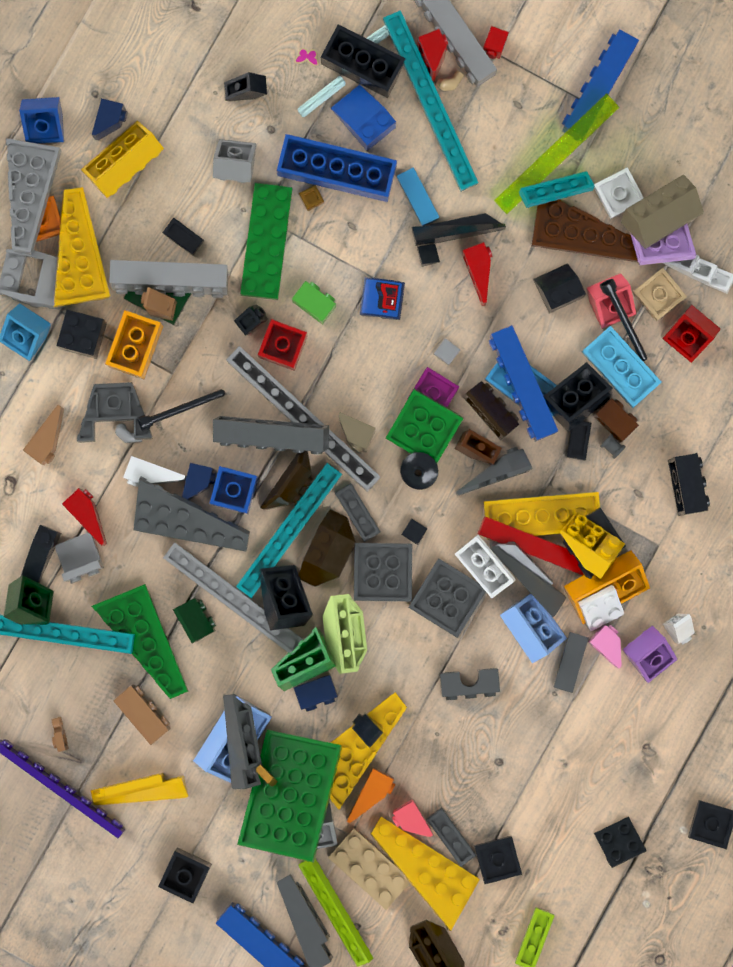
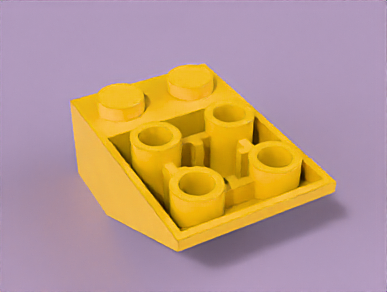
M577 511L560 531L583 567L600 579L625 545L617 537L611 535L601 526L596 525Z

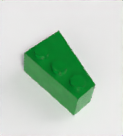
M317 627L304 640H301L291 653H287L271 669L277 686L281 690H289L336 667L323 634Z

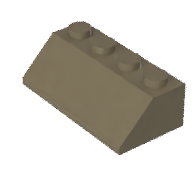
M683 174L625 209L621 223L646 249L699 217L704 211L696 187Z

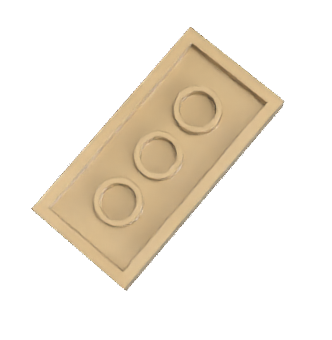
M355 828L348 833L328 856L335 865L385 910L410 884L403 872Z

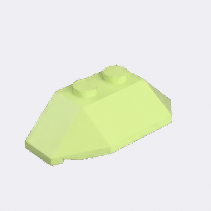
M349 594L330 596L322 616L325 641L339 674L357 672L367 652L363 611L351 599L352 597Z

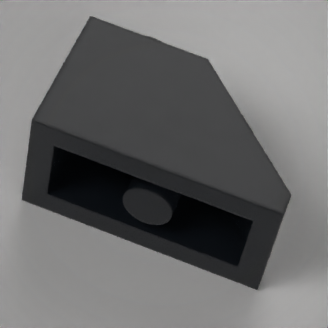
M248 72L224 82L225 101L253 100L267 95L266 76Z

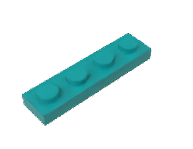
M585 171L520 188L519 194L526 208L593 191L595 185L588 172Z

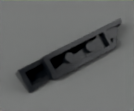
M484 213L430 224V226L412 227L415 246L502 231L505 230L506 225Z

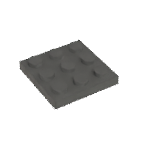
M355 543L354 601L412 602V544Z
M438 558L408 608L458 638L486 591L478 582Z

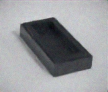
M175 218L170 221L162 232L192 256H194L204 242V239Z
M582 421L570 431L566 458L586 461L592 423Z

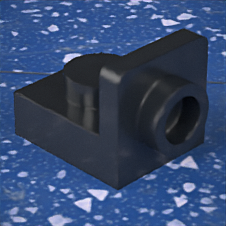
M253 305L239 315L234 322L246 336L261 323L266 322L268 318L262 307Z

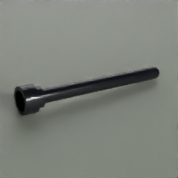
M608 279L600 284V288L606 296H609L639 358L642 361H646L647 355L616 294L617 285L614 279Z
M220 389L153 416L142 415L137 417L138 424L142 432L149 430L156 422L223 397L225 391Z

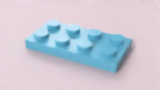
M611 326L582 351L585 357L632 408L662 383Z

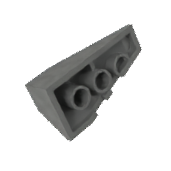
M517 447L506 450L507 454L456 492V496L532 470L533 468L524 449L518 450Z

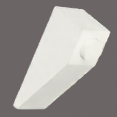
M131 456L123 478L128 480V484L138 487L141 476L146 478V481L151 484L186 481L187 476Z
M678 613L662 624L677 644L682 643L683 645L692 639L691 635L695 633L692 618L689 614Z

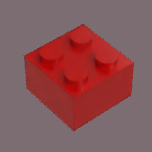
M271 319L258 352V357L295 371L308 334L305 331Z

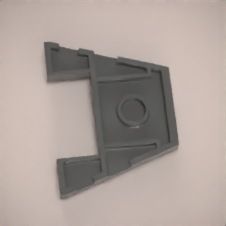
M132 382L94 384L88 401L87 411L81 423L82 427L77 436L78 443L95 442V422L134 420V439H153L150 429L142 432L138 424L137 417L145 414Z

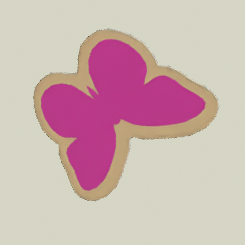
M305 48L299 50L294 62L301 64L307 61L312 66L319 65L317 52L313 49L308 51Z

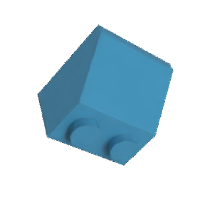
M19 303L6 316L0 333V342L30 361L46 339L51 323Z

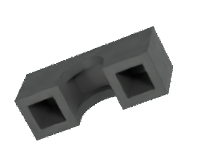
M498 668L479 669L477 682L471 686L462 684L459 671L439 673L441 696L446 697V700H457V696L465 695V699L477 698V694H484V697L496 696V692H500Z

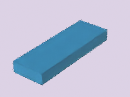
M414 167L397 175V179L420 224L426 226L438 220L439 215Z

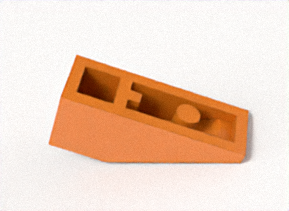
M373 767L347 817V822H353L385 798L387 793L391 794L395 787V783H393L394 777Z

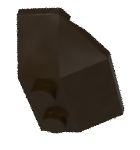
M308 451L296 454L260 506L261 509L270 510L291 506L292 503L296 504L302 496L300 493L302 488H307L313 480L311 478L312 470Z
M331 509L328 511L320 523L303 559L299 572L300 580L316 587L340 577L356 543L348 517Z
M428 920L410 927L409 948L420 967H465L464 960L444 927Z

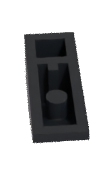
M44 525L39 526L32 541L21 576L23 575L40 583L62 533Z
M359 713L352 721L354 724L352 729L368 747H371L383 734V728L367 713L363 715Z

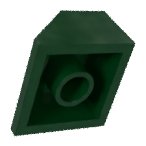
M22 575L8 586L3 617L17 624H49L54 591Z
M197 598L173 609L192 644L215 632L214 627L217 626L211 616L208 617L205 613L207 608L202 599L198 600Z

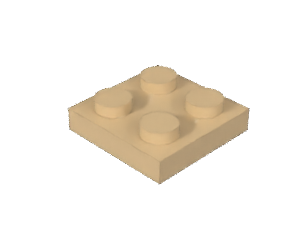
M664 268L660 269L632 292L656 322L687 297Z

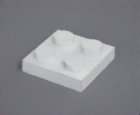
M628 167L594 184V189L610 219L624 213L625 209L644 198Z
M613 585L578 602L590 632L624 615L617 591Z

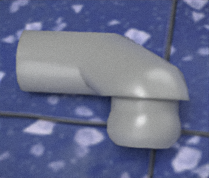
M118 424L116 426L115 433L123 442H142V440L134 439V433H130L126 425Z

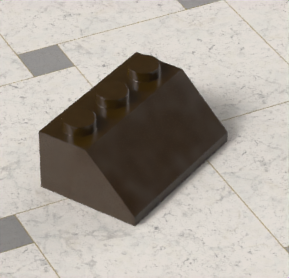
M481 381L470 389L463 398L501 441L519 425L517 422L519 418L513 411L509 412L505 408L506 403L501 397L496 398L492 393L494 391L487 382L484 384Z

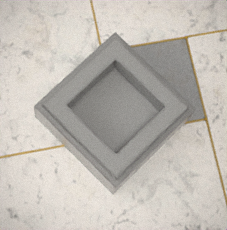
M444 339L434 352V355L449 366L460 349L447 339Z

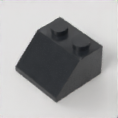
M568 263L533 279L549 314L584 298L586 295L579 277Z

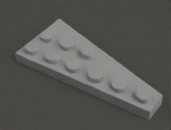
M6 138L9 167V200L11 203L10 216L12 221V250L18 253L33 255L62 151L59 147Z

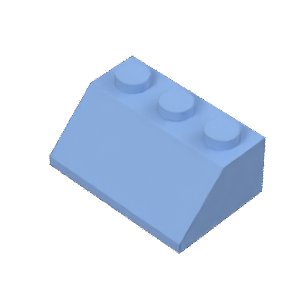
M531 593L500 615L532 663L547 656L567 639L553 617Z

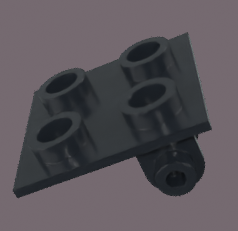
M629 817L594 833L611 868L647 852Z

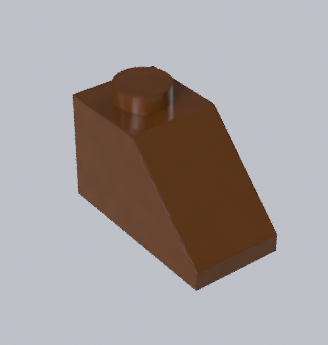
M471 429L462 433L455 447V450L467 457L494 465L502 449Z

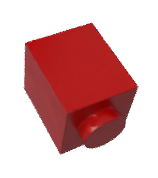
M491 26L483 47L489 58L500 59L509 32Z

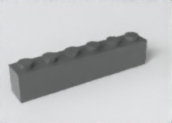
M218 416L213 419V442L220 443L221 446L238 444V447L241 448L256 446V449H267V447H271L275 451L292 449V452L295 453L311 451V454L318 455L329 448V425Z

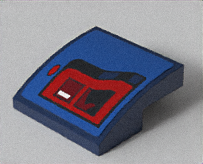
M365 277L360 315L400 320L405 282Z

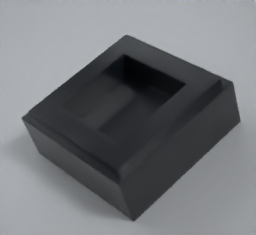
M411 518L401 535L418 545L428 528Z

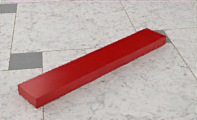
M484 516L478 535L498 543L516 542L526 554L582 576L584 575L578 566V561L573 554L569 553L567 548Z

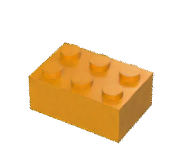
M124 310L105 365L123 373L145 379L163 329L161 322Z

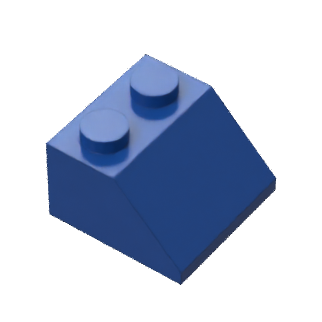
M60 97L22 99L19 112L25 141L36 144L64 142L63 113Z

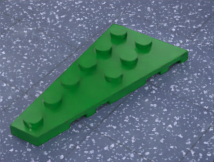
M146 584L91 606L112 631L135 634L132 655L151 675L169 699L189 692Z

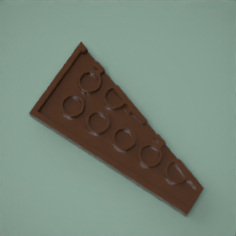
M561 199L537 205L531 246L639 263L630 234L600 221V219L575 206L562 202Z

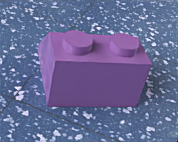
M653 625L622 649L647 683L678 660L666 638Z

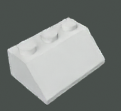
M479 535L475 536L455 553L456 557L491 598L516 581Z

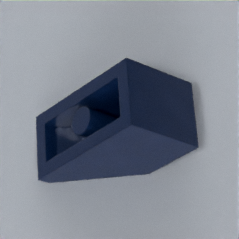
M101 98L92 131V136L95 140H100L122 127V123L126 122L128 115L124 104Z
M190 463L182 497L191 500L209 489L210 485L215 483L216 473H214V469Z

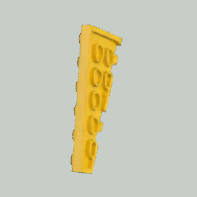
M83 187L63 191L54 307L110 297Z

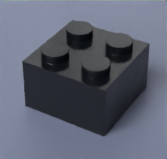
M66 310L56 346L60 350L97 359L107 322L98 317Z
M177 847L158 887L194 904L212 863Z

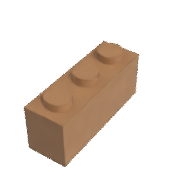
M131 685L113 701L146 741L152 745L171 729L168 726L170 722L164 715L160 716L156 712L158 708L151 700L148 702L145 699V692L139 686Z

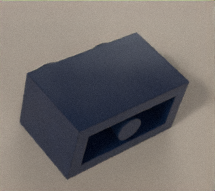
M331 674L294 687L301 710L306 709V712L316 709V705L324 702V705L336 702L335 698L338 697Z

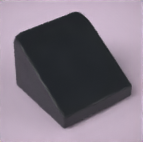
M435 244L417 247L422 267L440 263Z

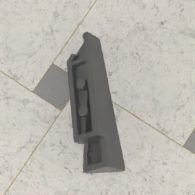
M491 541L490 549L546 611L554 617L566 600V596L552 586L553 580L516 542L495 543V541Z

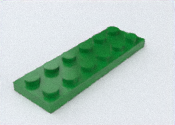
M255 183L241 296L272 300L279 299L292 187Z

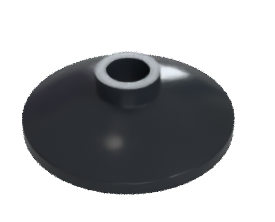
M414 452L408 455L403 460L400 468L403 481L409 487L417 490L427 489L432 486L439 472L435 459L424 452ZM415 470H421L422 475H416Z

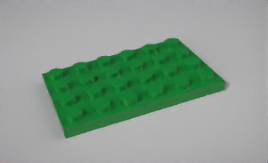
M267 730L260 755L261 763L278 782L274 786H270L258 774L261 785L254 786L251 789L237 845L314 863L342 746Z

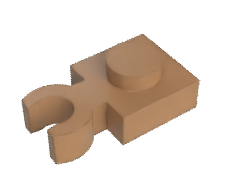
M62 717L51 719L55 732L54 737H52L54 748H57L58 752L69 749L66 733L63 729Z

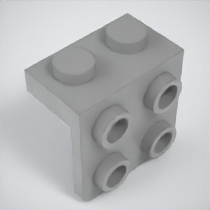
M90 533L62 542L55 547L64 571L62 577L66 582L70 581L71 584L82 580L81 576L87 574L89 577L100 573V569L104 568Z

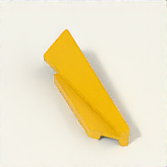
M163 773L90 790L94 805L188 797L184 776L165 780Z

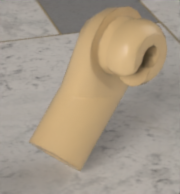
M456 70L452 78L438 79L437 87L442 91L454 90L464 77V74Z

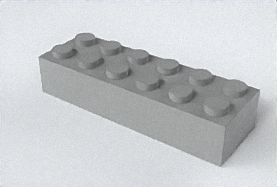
M110 260L109 283L117 294H127L128 291H132L137 295H143V292H147V287L165 295L166 293H174V296L182 297L185 296V293H191L194 297L212 295L214 298H223V295L228 294V267L223 264Z

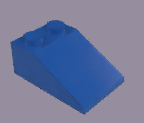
M360 84L331 107V110L366 151L370 150L396 128L395 119Z

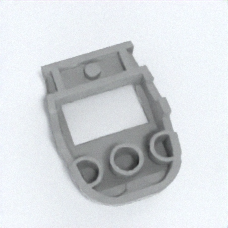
M6 249V257L0 278V295H6L15 301L36 308L61 309L69 306L54 307L58 257L35 250L33 255L14 252L12 249ZM27 257L43 260L35 296L18 293Z

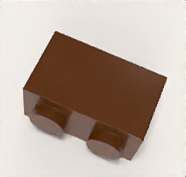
M611 398L593 417L621 443L639 426L636 423L638 420L633 414H627L623 410L624 406L619 400Z

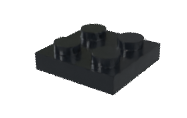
M698 800L688 838L727 850L733 829V810Z
M512 835L474 845L484 884L522 875Z

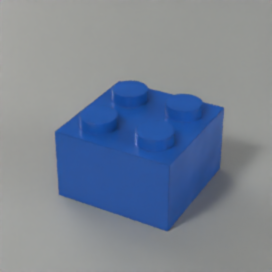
M219 466L210 504L249 514L258 477Z

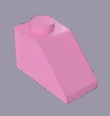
M603 625L588 642L613 666L619 669L622 666L620 638L617 636L619 632L611 625L608 627Z

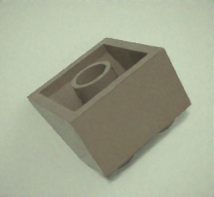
M340 412L339 421L347 442L351 446V450L360 454L362 451L367 452L376 428Z

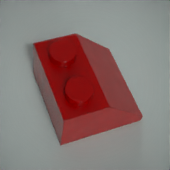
M440 29L419 36L417 48L433 83L445 59L446 45H448L446 35L441 34Z
M691 304L662 339L692 363L716 337L721 328Z

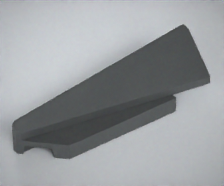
M227 694L223 696L231 785L232 789H248L261 785L256 767L260 764L262 765L252 709L247 703H242L237 699V695Z
M290 874L277 882L278 888L308 966L323 967L329 964L333 958L325 945L330 935L302 886L298 882L295 883Z

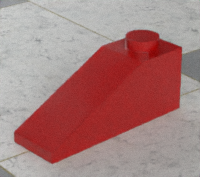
M483 242L462 251L463 259L481 306H485L487 303L491 257H493L490 247H486Z
M78 488L62 505L101 546H105L107 542L95 502L92 500L93 495L87 489L83 491Z

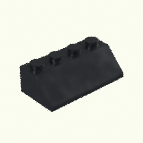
M339 24L320 57L321 65L386 98L389 97L406 59Z

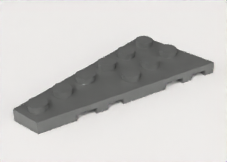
M140 477L134 531L247 551L250 531L230 521L226 522L217 517V514L209 513L201 509V506L177 494H171L163 490V487L157 484L155 486L147 482L146 478Z

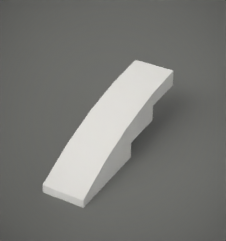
M696 255L695 259L663 263L694 280L728 294L733 284L732 273L719 269L717 265L700 259L698 255Z

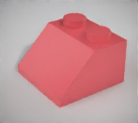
M621 273L608 278L614 279L617 285L616 294L628 318L636 315L631 286ZM604 281L586 288L589 302L602 329L621 321L609 296H606L600 288V284Z

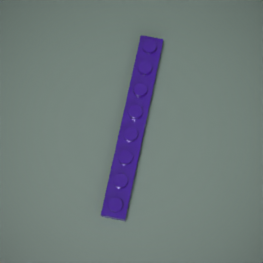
M0 739V753L116 838L123 834L125 829L120 821L110 819L105 810L100 807L96 809L91 805L92 802L87 797H80L75 793L76 790L68 784L65 786L59 782L61 779L58 776L45 772V767L40 763L30 761L28 759L29 756L21 750L19 752L12 748L14 745L6 739Z

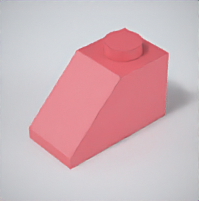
M413 799L393 810L394 816L392 820L397 828L401 826L404 831L427 837L433 836L431 829Z

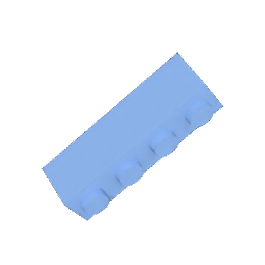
M236 696L242 703H247L251 706L258 741L272 716L250 702ZM224 711L193 761L205 772L231 783Z

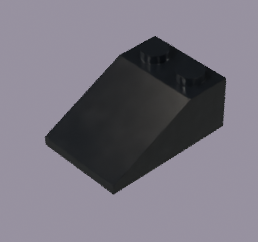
M288 565L260 569L264 614L270 631L305 626L313 613L296 566Z

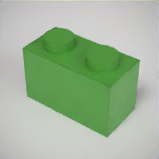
M305 281L293 296L292 302L323 325L336 308L335 299L328 293L325 295L319 291L320 287L315 283L311 282L309 284Z

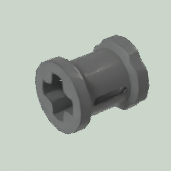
M611 434L600 447L608 450L613 455L612 458L615 459L626 446L621 445L613 438L614 435Z

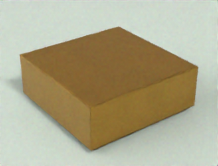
M316 185L299 193L307 211L324 203Z
M261 764L256 768V772L270 786H274L278 782Z

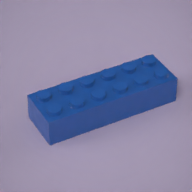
M285 134L277 167V175L287 179L388 202L397 160Z

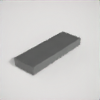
M351 483L335 492L364 542L381 533Z
M569 632L554 688L573 693L589 637Z
M442 807L426 818L460 867L476 856Z

